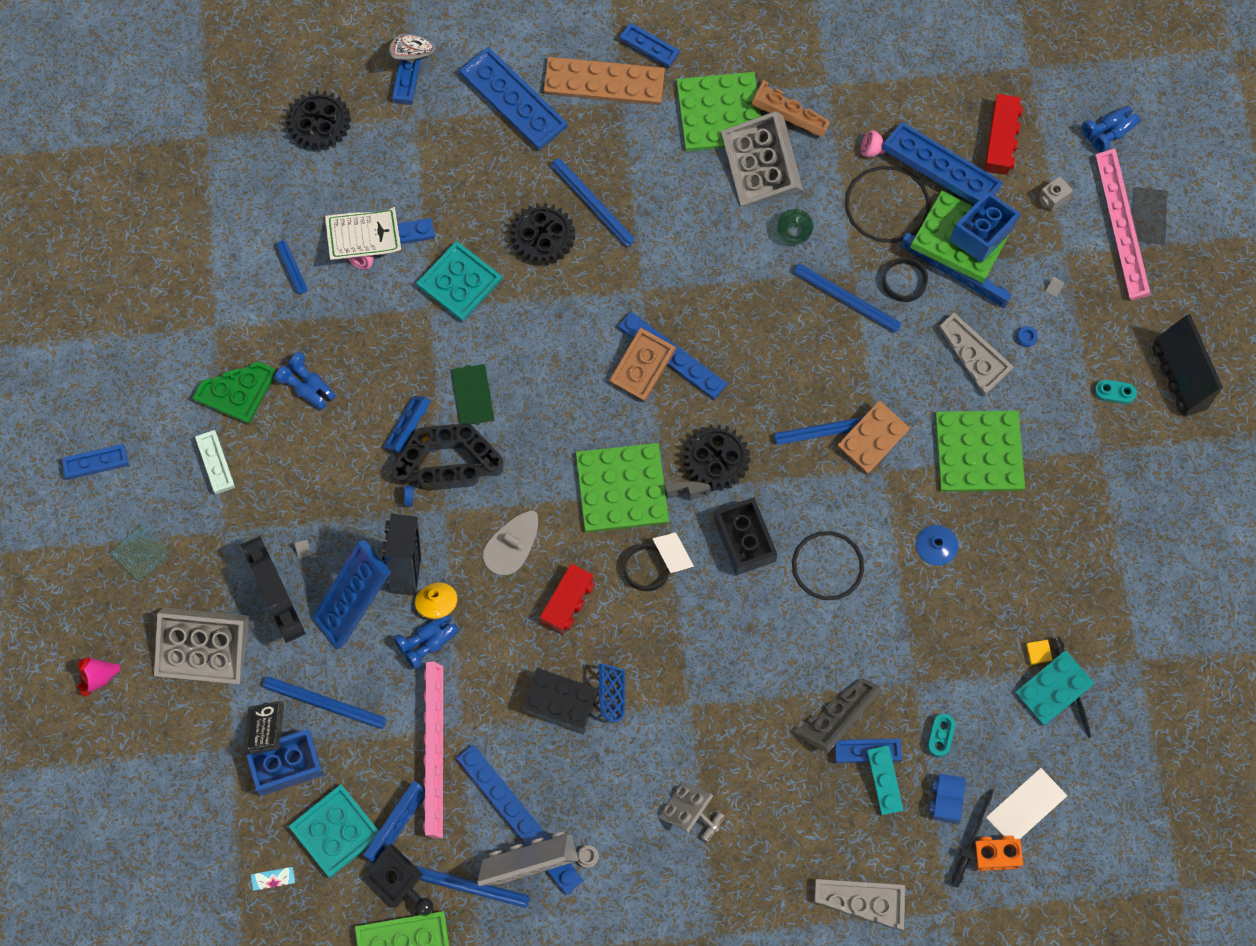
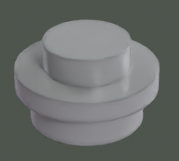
M583 846L577 852L578 863L582 867L591 868L597 864L599 854L593 846Z

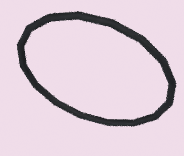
M878 166L865 170L852 181L846 193L845 210L851 224L862 235L877 242L896 243L903 241L905 236L897 239H883L864 232L854 222L849 210V195L858 180L867 173L880 169L897 170L910 176L920 185L926 198V214L920 226L910 234L915 235L919 232L930 212V198L924 184L912 173L899 167Z

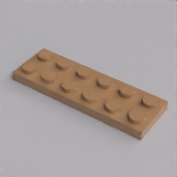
M548 57L544 94L661 106L665 68Z

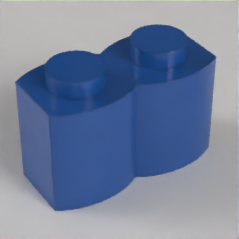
M939 774L938 779H933L932 792L936 793L935 800H931L929 806V813L933 814L932 820L959 824L966 778Z

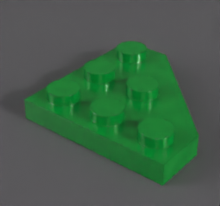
M255 362L240 370L237 368L223 373L222 376L202 380L193 396V400L249 425L271 386L277 369L261 362Z

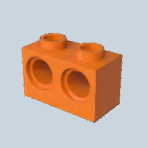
M1002 836L1001 840H992V837L978 838L979 841L974 843L976 871L1021 869L1023 866L1021 840L1014 839V836ZM1005 847L1012 848L1015 853L1014 857H1007L1003 849ZM989 849L992 852V858H984L981 850Z

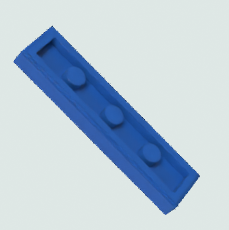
M415 781L411 783L364 853V856L373 864L387 846L395 842L425 797V789Z

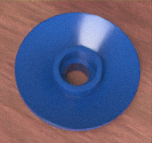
M932 525L919 533L916 540V549L919 556L925 562L932 565H945L956 556L958 541L954 533L948 528ZM939 540L942 545L937 546L934 541Z

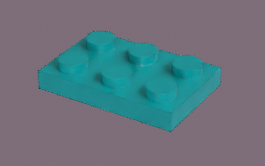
M1065 650L1017 690L1016 693L1045 726L1095 683Z

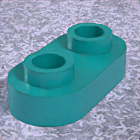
M1112 380L1099 381L1094 390L1098 399L1120 404H1130L1137 396V390L1132 384ZM1103 387H1107L1109 391H1104ZM1123 390H1128L1130 394H1125Z
M940 714L933 721L928 750L934 757H944L951 748L955 720L948 714ZM940 723H945L947 729H941ZM940 743L943 747L942 750H937L935 744Z

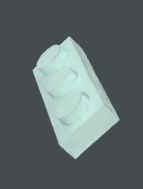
M213 430L196 436L195 438L215 495L235 488L216 431Z

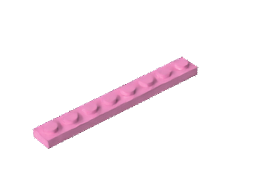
M1116 149L1098 153L1096 158L1130 300L1133 301L1151 296Z
M433 661L426 662V670L424 671L426 691L424 692V700L426 702V712L424 713L426 733L424 734L425 755L423 759L425 765V777L423 780L425 787V799L423 801L425 820L423 822L425 836L440 839L443 838V666Z

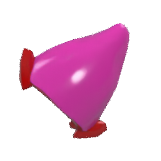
M89 657L79 659L77 663L81 684L78 685L79 692L84 696H89L90 692L96 691L108 684L120 671V664L108 663Z

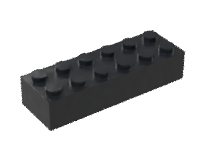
M391 514L390 521L386 520L384 533L386 534L385 540L387 542L383 541L381 549L382 561H384V564L391 572L386 579V586L390 587V593L416 596L422 558L418 517Z

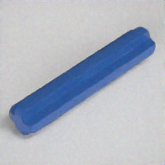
M285 240L277 242L276 247L297 294L300 295L307 292V286Z

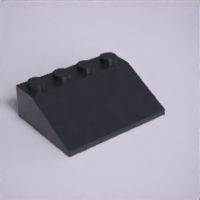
M1187 314L1159 335L1152 346L1155 357H1159L1161 362V372L1169 380L1168 388L1171 393L1175 394L1177 399V409L1180 412L1182 411L1184 417L1207 410L1223 388L1192 316Z

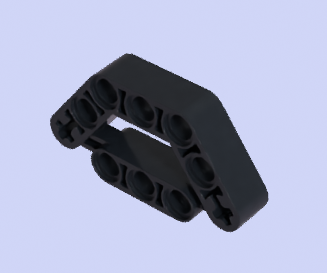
M460 423L419 428L394 464L392 475L395 482L399 485L419 483L422 489L431 491L474 486L478 483L480 476L500 475L503 472L504 465L501 455L472 425ZM463 432H470L471 436L464 439L461 437ZM445 433L451 436L446 441L440 439V436ZM422 436L430 437L426 443L420 442L419 439ZM478 446H483L486 449L480 454L475 452ZM463 447L478 463L426 467L418 470L430 450L433 449L441 450ZM411 453L419 455L415 460L408 459V456ZM489 456H490V460H491L494 464H495V463H498V467H495L494 465H493V466L490 465V461H489V459H488ZM405 470L406 475L399 477L398 472L403 473ZM472 471L475 473V476L472 479H467L464 477L465 473ZM448 473L454 475L451 481H446L443 477ZM425 476L433 477L430 483L422 481Z
M261 536L240 544L285 642L288 643L305 635L304 628Z

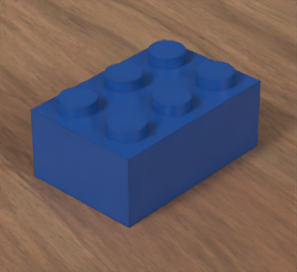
M987 192L955 225L949 241L982 263L1014 230L1021 213L990 192Z
M309 729L276 739L273 745L245 749L255 787L260 796L324 776L313 736Z

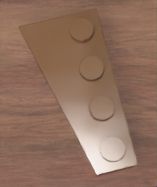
M762 81L752 101V105L756 106L759 110L769 113L776 111L784 116V120L791 122L794 126L802 127L814 135L824 137L830 123L829 120L809 108L803 109L800 102L795 99L789 100L783 96L784 92L778 88L774 91L768 87V82Z

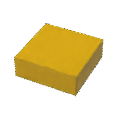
M1048 640L1026 644L1030 665L1053 661Z

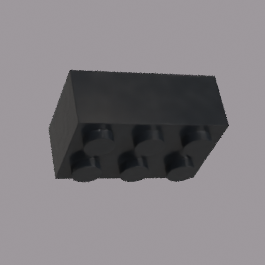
M755 497L714 512L715 524L736 576L776 562L778 554Z
M536 668L522 705V713L584 735L598 697V688Z

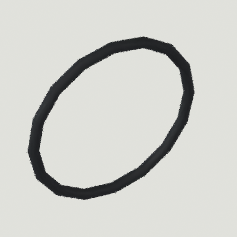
M834 531L817 532L806 537L796 547L792 559L793 575L798 585L810 596L821 600H839L851 594L861 583L864 574V560L858 546L847 536ZM833 535L844 539L855 549L859 557L860 572L856 583L848 591L837 596H823L812 592L802 583L797 574L796 560L800 549L809 540L818 536Z

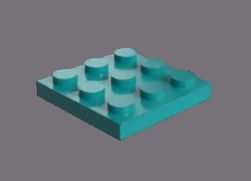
M456 241L416 284L428 296L461 322H464L503 280V277Z
M342 784L288 826L330 879L368 849L379 833V830Z

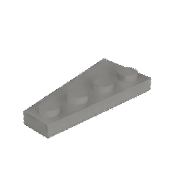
M955 313L940 325V331L984 396L1013 370L1014 366Z
M815 880L814 903L904 931L905 885Z

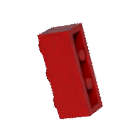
M571 563L540 616V623L562 635L565 630L569 631L575 621L573 619L576 611L580 613L585 604L583 599L586 593L590 595L595 587L593 582L594 575Z

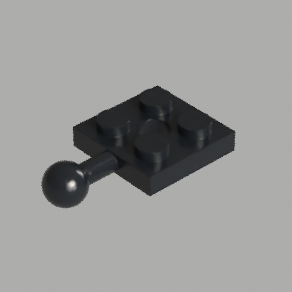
M393 844L388 845L364 875L363 879L393 908L398 907L407 896L416 904V911L421 916L430 915L434 909L433 902L430 899L421 898L412 889L424 874ZM390 870L397 874L396 882L390 879Z

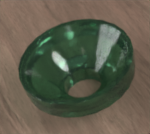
M791 209L785 211L778 218L777 232L784 242L798 245L806 242L812 235L814 228L813 220L806 212L799 209ZM793 226L799 228L800 234L797 236L790 235L788 232L789 228Z

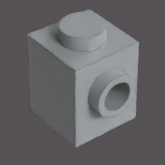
M1060 176L1042 188L1039 195L1040 203L1043 207H1048L1052 212L1070 199L1073 190Z

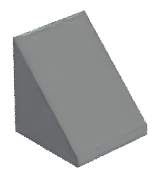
M1053 277L1046 292L1057 297L1064 286V282Z
M308 540L295 542L298 558L311 556Z

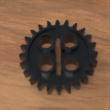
M316 90L315 95L308 91V97L301 94L302 100L295 99L296 106H289L291 112L286 113L288 117L286 119L288 133H290L292 139H295L297 145L302 142L304 149L309 145L311 151H313L315 146L318 147L319 151H321L322 146L329 150V144L336 147L335 141L342 142L341 135H348L346 129H350L349 122H351L349 108L346 107L345 102L341 101L340 96L335 98L333 92L327 96L326 90H324L322 95L319 94L318 90Z
M536 203L535 209L529 205L528 212L522 209V216L516 214V221H512L513 228L510 229V234L512 235L510 240L514 242L512 245L513 249H517V255L523 254L524 261L530 258V263L533 264L535 260H538L539 266H541L542 261H545L548 266L549 260L557 263V257L564 259L563 252L570 253L569 247L574 246L572 240H575V226H572L573 220L568 219V213L562 214V208L556 211L555 204L551 208H547V203H544V206L540 208V205ZM537 220H544L545 222H543V223H537L536 221H537ZM554 230L561 231L559 234L553 233ZM527 234L533 235L532 238H525L524 236ZM542 245L550 246L547 249L541 248Z
M718 424L717 429L710 425L708 431L701 427V434L695 431V439L692 437L688 438L690 444H685L684 449L686 452H683V457L686 458L683 460V465L688 466L686 473L692 472L690 479L697 478L699 483L703 482L712 485L713 491H715L716 486H720V489L724 491V485L726 484L729 488H732V481L739 484V477H745L744 471L749 470L747 464L751 460L750 457H747L750 455V450L745 449L748 443H741L743 436L736 437L737 430L730 433L729 426L721 430L720 424ZM720 441L723 445L717 447L713 445V442ZM703 453L707 458L699 459L697 455ZM713 454L716 457L721 456L720 460L718 458L713 459ZM734 456L737 460L730 462L726 457ZM717 468L721 473L715 475L710 470Z

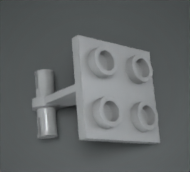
M682 782L658 818L686 832H689L697 819H699L707 826V829L700 838L709 843L713 834L719 831V826L725 816L717 812L714 819L710 821L702 812L713 795Z

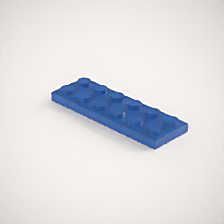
M489 47L459 70L460 75L538 151L568 127V123Z
M903 122L888 137L881 148L974 205L987 192L995 196L1003 184L999 179Z
M365 539L356 544L312 616V619L336 649L345 645L391 573Z

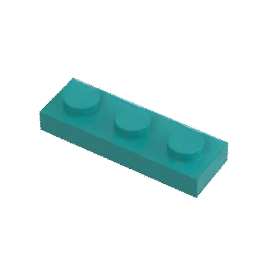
M889 745L868 749L867 754L881 815L904 811Z

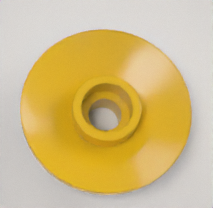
M445 583L429 584L418 592L415 598V607L423 617L429 619L442 618L455 609L458 600L456 591Z

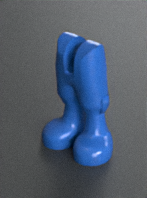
M1128 105L1110 115L1104 116L1100 124L1096 125L1094 121L1086 120L1082 123V132L1089 142L1093 140L1092 146L1095 150L1104 152L1109 149L1111 140L1124 137L1128 131L1141 121V118L1137 114L1131 115L1133 109ZM1110 130V131H1109L1108 133H1106V134H1103V133H1102V132H1104V131Z
M297 352L290 359L288 367L282 366L276 372L274 379L278 383H287L293 386L298 397L304 398L316 408L323 410L327 404L316 392H319L328 401H332L336 394L321 379L320 375L314 372L310 373L304 365L305 355ZM292 371L302 377L306 383L299 381Z
M449 615L434 619L426 625L420 626L413 637L405 638L399 634L393 638L396 646L403 656L406 657V660L413 669L416 670L421 666L424 656L428 653L439 651L440 647L460 631L456 624H451L441 630L451 622L452 619ZM426 641V643L419 649L415 651L412 650L421 642L423 643Z

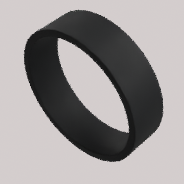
M901 257L887 265L882 283L885 292L894 300L911 302L921 297L925 292L928 274L925 267L919 261L909 257ZM910 264L922 273L925 282L924 287L914 295H899L888 286L886 273L895 265Z
M640 544L627 553L624 560V575L628 583L635 589L654 591L666 583L670 571L668 569L663 580L655 585L643 586L635 583L629 577L626 570V564L630 556L642 549H651L660 553L654 544Z

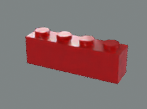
M997 93L985 160V172L1008 175L1009 170L1014 168L1015 157H1012V154L1016 152L1018 140H1015V134H1019L1021 124L1017 122L1018 117L1021 118L1023 106L1020 105L1021 97Z

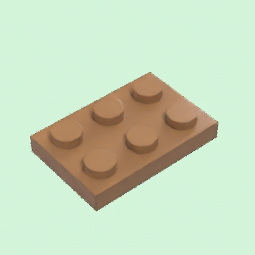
M640 327L609 381L646 402L677 348Z
M879 400L837 447L865 473L869 474L910 428Z

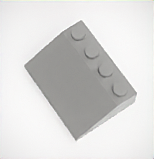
M775 111L721 131L741 206L786 197L803 191L782 114Z
M163 608L157 613L154 676L240 684L248 638L249 616Z
M559 832L551 835L552 839L547 841L539 838L530 841L531 845L527 847L519 844L509 847L510 852L502 854V851L499 850L489 853V858L482 861L478 885L495 886L579 861L572 835H565V832Z

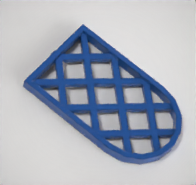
M602 663L599 664V706L603 717L609 722H618L624 716L625 670ZM611 672L615 677L613 681L609 676ZM606 678L608 679V681H609V683H610L608 687H607V685H606L605 682H604V681L606 680ZM616 681L620 686L618 689L614 685ZM611 687H612L613 690L615 691V693L613 694V696H612L611 692L609 691ZM606 693L610 697L608 702L604 697ZM616 696H617L618 699L620 700V702H619L618 704L616 703V701H615V699H614ZM611 702H612V703L614 704V706H615V708L613 709V711H612L611 707L609 706ZM606 708H607V709L609 710V712H610L609 716H608V714L606 713V710H605ZM616 711L619 713L618 718L614 714Z

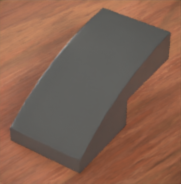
M676 482L665 485L667 499L687 493L689 500L710 495L711 489L710 485L699 482Z

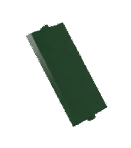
M485 364L466 365V367L451 369L460 423L479 425L483 422L495 421Z

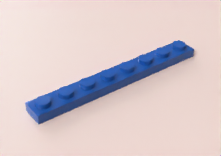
M472 745L457 757L459 763L526 846L531 845L530 841L543 838L544 841L550 840L548 835L475 745ZM571 864L546 870L566 895L584 882Z

